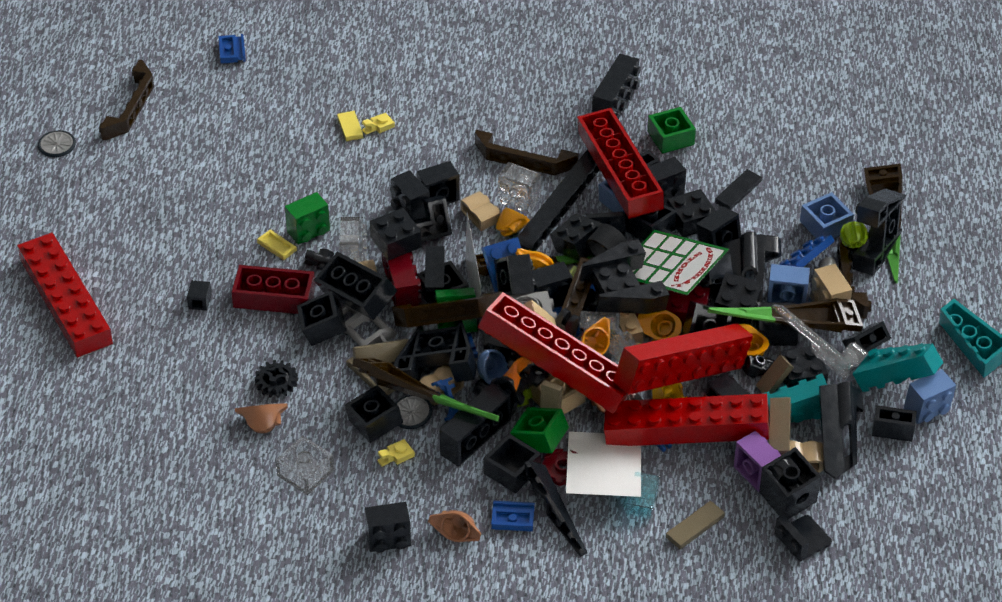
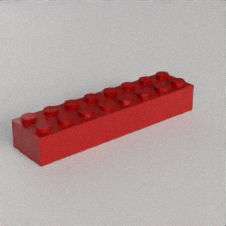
M612 108L577 116L578 134L628 218L664 209L663 190Z
M53 232L18 244L20 261L76 357L78 358L112 345L113 340L109 325Z
M504 292L485 311L478 328L500 341L503 345L513 349L519 355L527 358L536 366L549 372L553 377L560 379L569 387L582 393L588 399L596 402L605 410L614 414L628 396L625 391L613 382L618 367L616 363Z
M736 323L624 347L613 382L629 395L742 369L753 335Z
M767 393L625 400L614 414L605 410L604 434L606 445L643 446L738 441L754 431H757L766 440H769Z

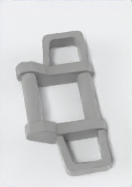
M347 305L342 307L343 315L347 312L354 314L345 321L347 331L344 334H348L359 346L387 342L396 337V331L393 328H389L378 316L372 320ZM372 320L379 330L364 340L354 329L364 321Z

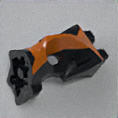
M519 354L507 365L509 370L504 375L491 381V383L496 384L511 394V416L516 412L517 405L521 406L524 403L525 397L523 392L526 388L532 385L538 387L544 380L552 376L549 372L536 366L533 362ZM524 372L527 378L522 379L519 374Z

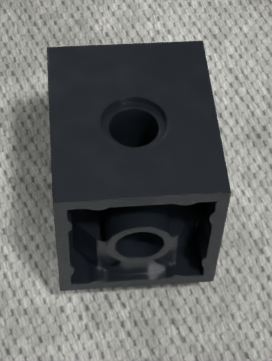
M795 447L762 467L759 493L779 517L784 515L787 519H790L817 502L821 476Z

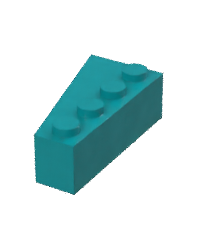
M952 299L940 309L939 324L983 378L1002 364V334L955 299Z
M921 343L913 346L904 345L902 347H888L885 349L875 348L867 353L865 359L852 375L862 392H868L870 387L873 386L880 389L884 388L885 384L889 382L899 384L909 377L911 380L934 375L944 362L933 343Z
M823 374L816 375V379L808 382L806 379L798 381L799 385L787 388V385L780 387L772 394L769 391L762 393H767L769 424L770 398L780 397L791 398V422L799 423L808 419H820L819 386L827 385Z

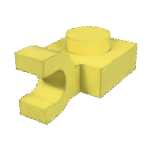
M387 113L362 121V124L366 127L362 129L365 135L374 131L382 133L395 127V122Z
M403 439L387 446V450L378 451L380 456L378 463L381 467L393 461L398 465L415 457V452L406 440Z

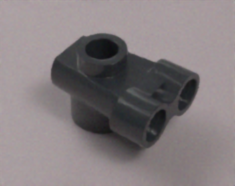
M320 249L318 254L307 250L304 264L317 266L318 270H322L334 256V252L328 249Z
M748 355L745 359L744 372L752 378H755L758 374L764 375L775 360L764 358L761 355L756 357Z

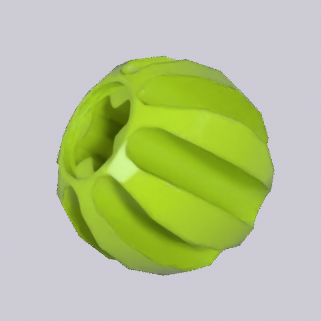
M851 221L841 228L840 238L846 247L858 248L863 246L868 240V231L863 223Z

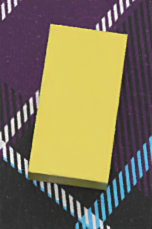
M355 111L337 114V119L346 141L363 138V132Z
M268 230L257 239L258 244L283 261L297 251L295 245L272 230Z

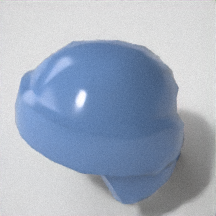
M485 350L478 357L477 371L480 377L488 384L493 379L500 378L509 369L507 368L508 363L504 355L498 350Z

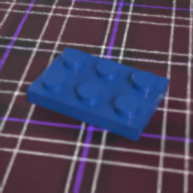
M832 235L827 237L819 236L814 241L809 240L802 245L803 248L801 250L794 251L790 255L791 258L789 260L786 259L778 265L804 267L835 242Z
M518 237L482 247L494 292H498L494 260L516 255L517 249L521 248Z

